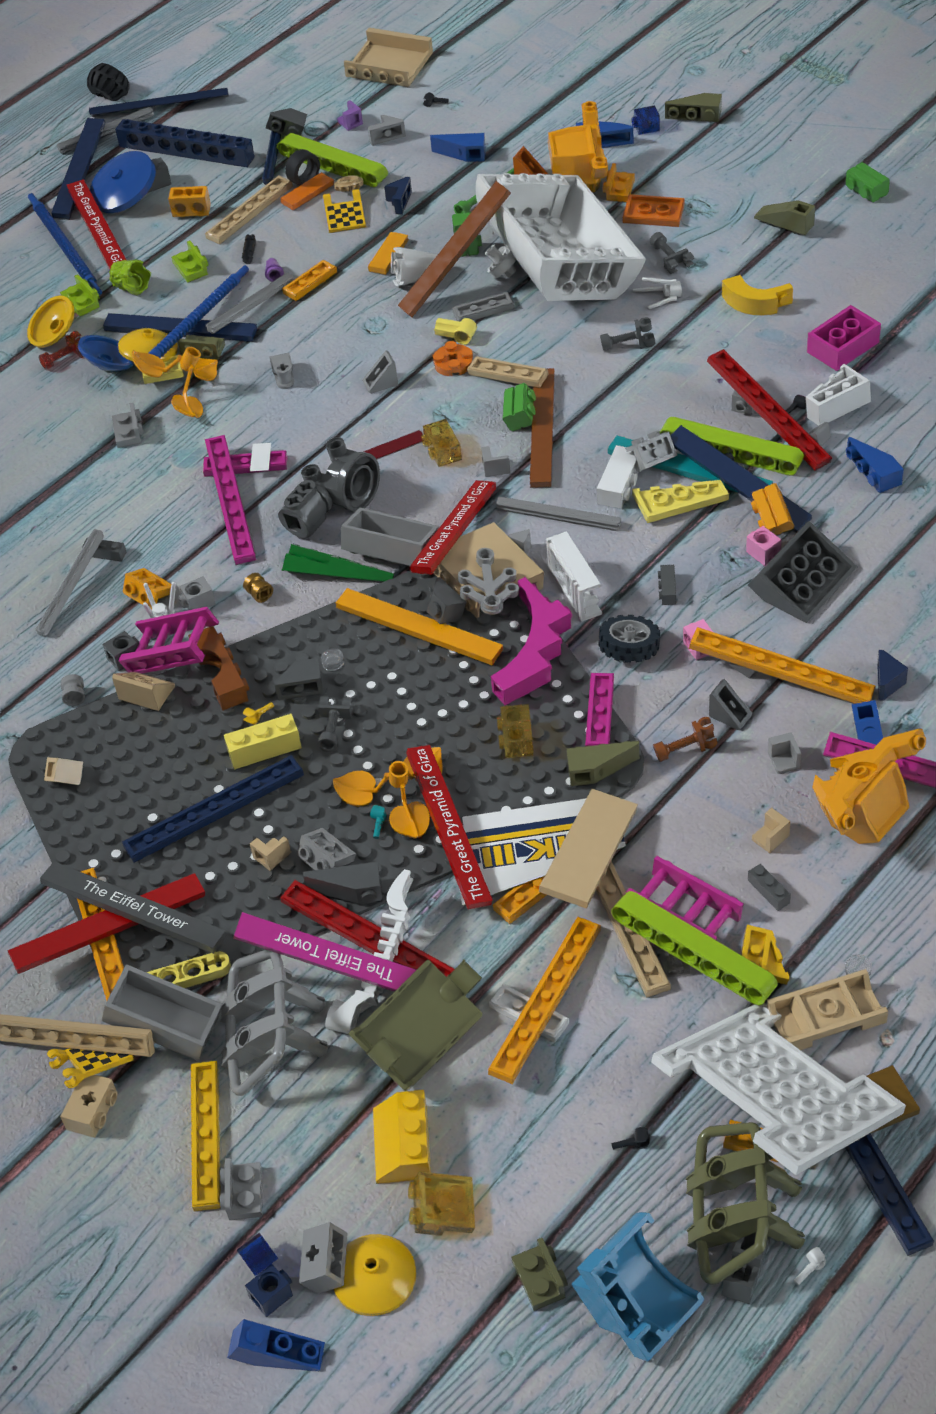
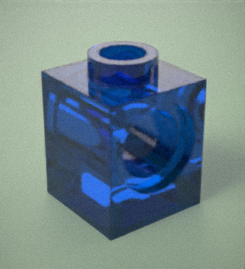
M655 105L634 109V117L631 118L633 128H636L638 135L660 131V115Z
M260 1233L237 1249V1252L254 1276L278 1259Z

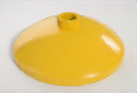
M55 296L45 301L35 311L27 329V337L31 344L38 348L49 347L56 344L66 335L74 320V305L72 301L65 296Z
M152 328L131 331L119 340V353L124 358L133 361V350L140 353H149L168 334ZM177 342L161 357L163 362L170 360V357L177 354Z
M369 1234L354 1239L346 1247L344 1286L334 1288L336 1297L347 1309L364 1316H379L397 1309L408 1299L416 1282V1266L413 1256L402 1242L388 1235ZM370 1263L376 1264L372 1269L367 1268Z

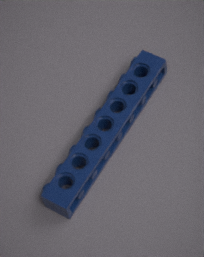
M122 119L115 129L119 147L247 168L255 158L252 139L133 121L130 119Z

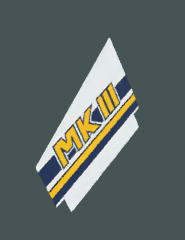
M587 798L462 817L465 833L490 895L545 876ZM624 836L617 849L626 846ZM461 894L462 905H466Z

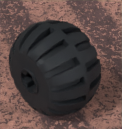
M100 63L90 70L87 77V87L94 95L104 96L105 99L117 101L128 94L129 81L117 68L106 63Z

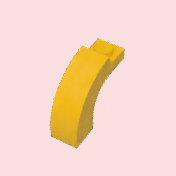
M738 275L722 280V297L728 305L742 313L761 316L777 314L778 307L793 303V287L788 283L770 289H756L749 286L742 276Z

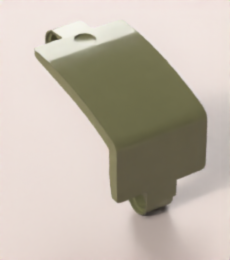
M464 959L447 977L431 961L427 960L359 1027L353 1028L348 1034L406 1092L483 1016V1013L466 997L482 977Z

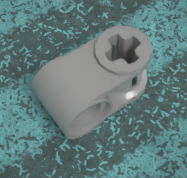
M290 353L270 356L272 372L277 386L282 389L292 387L294 385Z

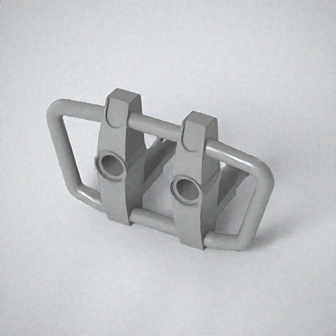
M263 950L239 958L232 964L228 975L227 998L221 1007L220 1022L225 1023L226 1045L221 1052V1067L229 1070L231 1090L238 1096L247 1094L282 1059L285 1044L300 1051L305 1050L320 1058L328 1050V1043L326 1041L315 1038L309 1032L291 1025L294 1022V1017L285 1012L286 1000L319 1013L325 1007V998L310 992L306 987L288 980L292 977V972L284 968L281 954L269 950ZM271 959L273 964L272 970L263 972L238 984L239 972L242 968ZM274 1001L275 1014L243 1026L236 1033L237 1023L261 1011L265 1006ZM274 1047L273 1053L241 1084L239 1067L263 1056Z

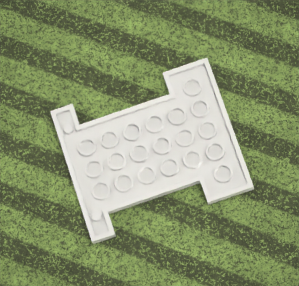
M766 1003L763 1005L754 1004L653 1054L651 1063L670 1078L690 1068L765 1126V1128L755 1133L753 1142L795 1175L902 1115L906 1107L904 1103L864 1074L848 1083H844L777 1034L771 1027L781 1018V1014L777 1012V1015L770 1016Z

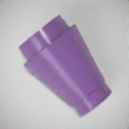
M269 258L266 261L265 277L273 282L283 276L284 271L276 259Z

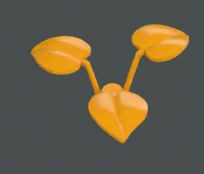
M187 347L183 356L178 355L176 360L165 367L162 359L155 355L132 351V358L136 367L142 373L151 377H161L162 372L169 371L180 362V367L188 371L183 396L174 395L171 403L178 412L196 418L202 416L203 406L201 402L193 396H187L192 373H194L201 380L213 381L217 375L218 360L200 358L201 353L194 347Z
M431 748L442 773L441 748ZM408 757L403 762H393L389 766V773L384 774V778L376 788L375 778L366 771H353L333 779V785L339 797L346 803L358 807L370 804L373 800V793L379 792L386 781L389 780L393 787L400 788L403 806L395 807L390 813L389 822L394 831L404 836L420 838L429 827L430 815L427 807L419 801L407 804L405 785L408 779L412 780L414 778L416 780Z

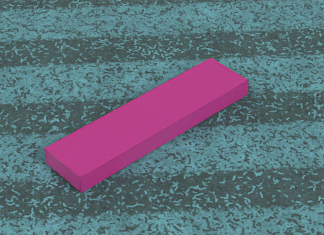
M286 450L270 451L269 470L250 471L252 453L230 455L235 474L287 470ZM204 457V477L213 476L209 457Z
M591 673L585 747L610 744L614 673Z

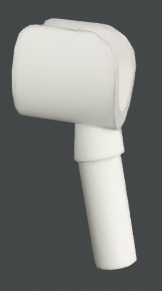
M815 1247L807 1253L806 1257L810 1264L794 1279L797 1285H800L814 1270H820L825 1266V1255L819 1247Z

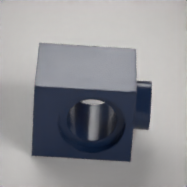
M273 1264L269 1265L245 1285L249 1298L265 1317H268L293 1296L290 1287L292 1283L291 1278L283 1269L278 1271ZM270 1286H277L274 1291H266Z

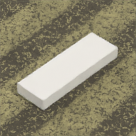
M503 983L490 1000L489 1006L510 1019L517 1021L530 997ZM554 1011L541 1035L555 1043L569 1025V1018Z

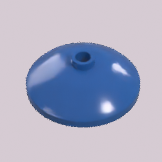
M87 335L79 340L78 349L82 356L101 370L122 371L135 365L133 361L124 358L119 353V341L100 335Z

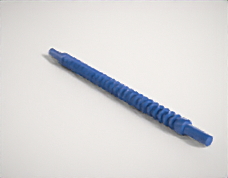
M30 193L28 199L33 205V210L44 223L80 277L86 279L92 289L95 288L100 296L102 290L96 283L95 276L69 242L44 204L38 201L33 193Z
M244 265L236 273L231 274L193 312L182 320L172 332L160 341L149 354L159 358L163 357L179 339H182L188 331L240 283V279L249 272L248 266Z

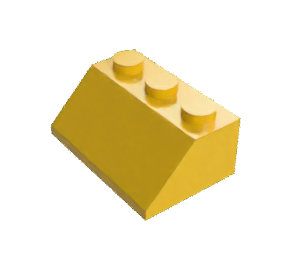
M424 1090L397 1092L373 1108L376 1184L431 1179L428 1115Z

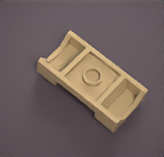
M866 969L767 1000L770 1016L777 1015V1012L781 1014V1018L774 1023L777 1034L799 1050L812 1047L814 1040L858 1026L863 1031L885 1024L888 1017L887 1008L880 1006L872 991L869 974Z

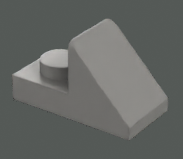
M381 115L382 123L368 126L369 140L372 146L406 137L403 119Z

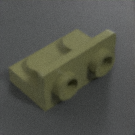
M187 335L185 339H179L178 345L181 356H183L187 347H194L200 351V358L219 360L225 346L224 338Z
M543 1238L537 1239V1247L511 1257L534 1311L566 1298L565 1287L568 1286L567 1279L562 1269L557 1271L554 1264L557 1261L551 1245L546 1246Z

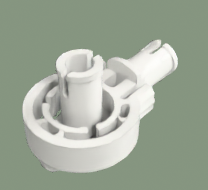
M505 244L499 249L492 245L485 252V255L493 261L487 271L494 279L501 275L509 278L516 271L514 266L516 258Z

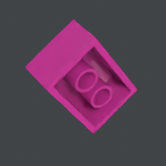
M850 305L808 333L807 353L835 371H838L843 364L847 365L880 342L881 323Z

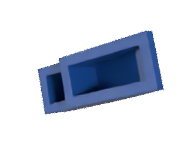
M599 121L602 148L634 144L633 126ZM583 122L576 123V126L583 125Z

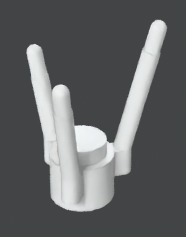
M643 277L642 281L662 283L664 285L662 287L633 289V292L663 291L664 296H668L667 299L649 305V309L677 301V297L682 295L681 283L676 281V279L666 280Z
M172 582L169 608L163 603L156 604L148 584L144 583L143 586L152 606L151 610L146 602L143 603L149 616L155 618L174 614L176 583Z

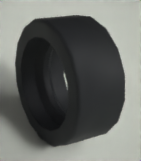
M306 149L295 151L289 157L285 167L287 179L300 186L319 174L320 170L319 158ZM307 160L305 171L298 176L301 164Z

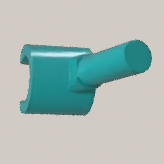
M373 805L370 813V818L376 820L373 838L379 839L381 825L387 819V814L384 807Z

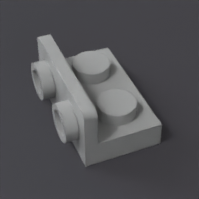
M129 403L131 412L112 415L117 448L142 443L140 435H143L144 431L142 423H138L142 419L140 410H135L134 403Z
M659 430L647 434L648 439L644 440L643 437L631 441V446L625 448L626 452L633 450L640 470L647 469L677 456L669 431L661 434Z
M324 828L302 835L297 851V856L314 870L344 866L354 862L356 855L355 852Z
M225 1158V1168L220 1170L221 1184L225 1185V1193L220 1194L221 1210H226L229 1220L262 1217L261 1163L233 1165L231 1158Z

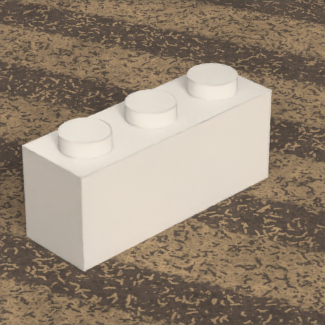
M616 445L597 486V504L622 509L625 501L629 500L631 487L635 486L637 482V473L642 471L639 468L633 450L626 452L625 448L627 447Z

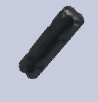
M247 234L245 236L242 261L244 263H251L253 260L256 243L254 234Z

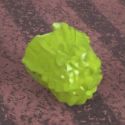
M141 260L117 261L111 265L109 280L116 288L127 290L133 295H140L148 288L151 272L143 266V261Z

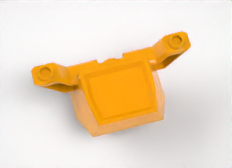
M587 101L581 104L583 125L548 132V149L553 174L578 175L593 193L600 188L601 179L607 176L608 163L602 149L597 105L593 101Z
M922 729L884 737L874 749L830 759L831 767L837 770L834 772V776H830V780L823 781L815 775L812 788L820 807L831 826L837 829L841 835H846L859 844L878 843L910 808L905 782L895 761L916 755L919 750L925 747L926 737Z

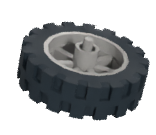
M617 615L616 618H608V621H604L599 628L598 646L602 653L605 652V656L613 657L616 661L620 662V660H623L625 663H631V661L636 663L642 662L644 659H651V656H655L657 651H659V627L657 624H653L652 620H646L645 617Z

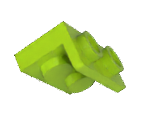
M187 241V251L180 252L171 257L172 263L187 283L208 275L206 268L208 261L204 255H201L198 246H194L191 241Z
M77 274L74 276L76 285L61 291L60 295L72 301L74 311L80 317L100 306L97 290L95 288L92 289L87 280L82 279Z

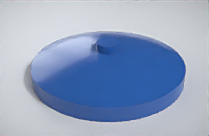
M141 151L125 152L108 161L97 172L90 186V192L100 211L104 213H118L139 202L147 194L154 182L156 175L155 165L150 157Z

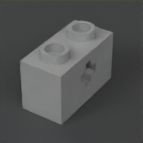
M331 1222L303 1231L299 1283L317 1294L344 1286L347 1232Z

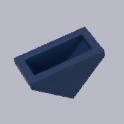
M884 650L878 651L877 661L879 701H884L905 685L908 674V667Z

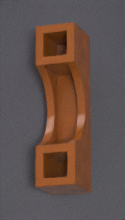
M214 626L203 629L197 646L205 655L199 665H214L221 669L211 682L214 694L224 711L249 701L246 691L250 689L245 677L242 679L240 677L242 674L238 663L232 662L234 658L230 648L224 647L226 642L222 633H217Z

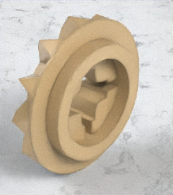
M358 176L342 177L334 183V187L337 191L341 192L359 189L363 185V179Z

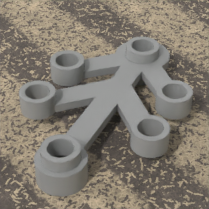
M481 548L476 553V562L482 568L483 580L472 575L469 570L459 571L458 582L464 584L460 588V597L464 600L473 599L480 604V608L484 613L494 615L503 610V602L506 599L515 598L519 594V586L515 583H508L505 586V590L498 595L495 594V591L503 584L516 580V570L510 567L505 568L503 573L493 581L491 565L494 563V552L489 548ZM470 583L485 592L486 596L474 591L472 586L466 584Z

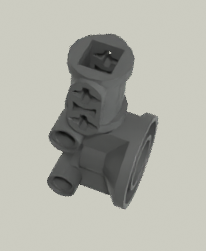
M334 437L328 440L326 448L332 463L329 465L326 474L321 473L319 466L316 464H309L301 470L304 481L298 484L284 500L285 506L278 513L281 524L293 535L300 539H305L313 535L326 520V513L332 508L333 504L354 512L359 507L366 508L373 500L380 481L379 463L372 454L347 449L341 437Z

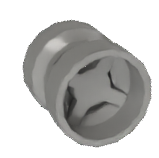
M70 674L61 679L62 701L64 704L78 706L84 702V681L81 676Z

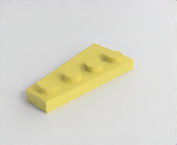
M721 480L694 482L692 486L674 484L672 488L660 489V486L650 487V490L640 491V488L632 489V496L647 523L729 500V493Z

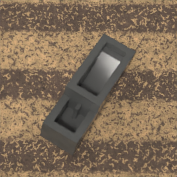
M756 1232L736 1241L732 1252V1259L754 1245ZM768 1236L766 1248L761 1255L723 1280L722 1296L750 1304L771 1237Z

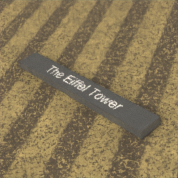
M55 861L40 877L41 884L213 954L226 937V930Z

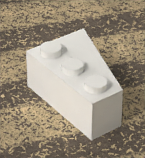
M843 364L836 375L831 374L827 383L820 384L806 396L807 418L819 426L824 422L829 423L871 402L870 380Z

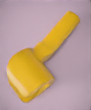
M271 702L256 711L247 707L243 711V715L247 717L243 720L250 724H257L260 716L272 709L274 704Z

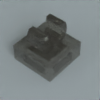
M665 950L660 951L661 966L667 977L690 974L688 964Z

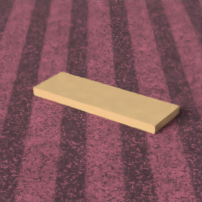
M591 789L542 880L539 892L587 909L637 811L638 804Z

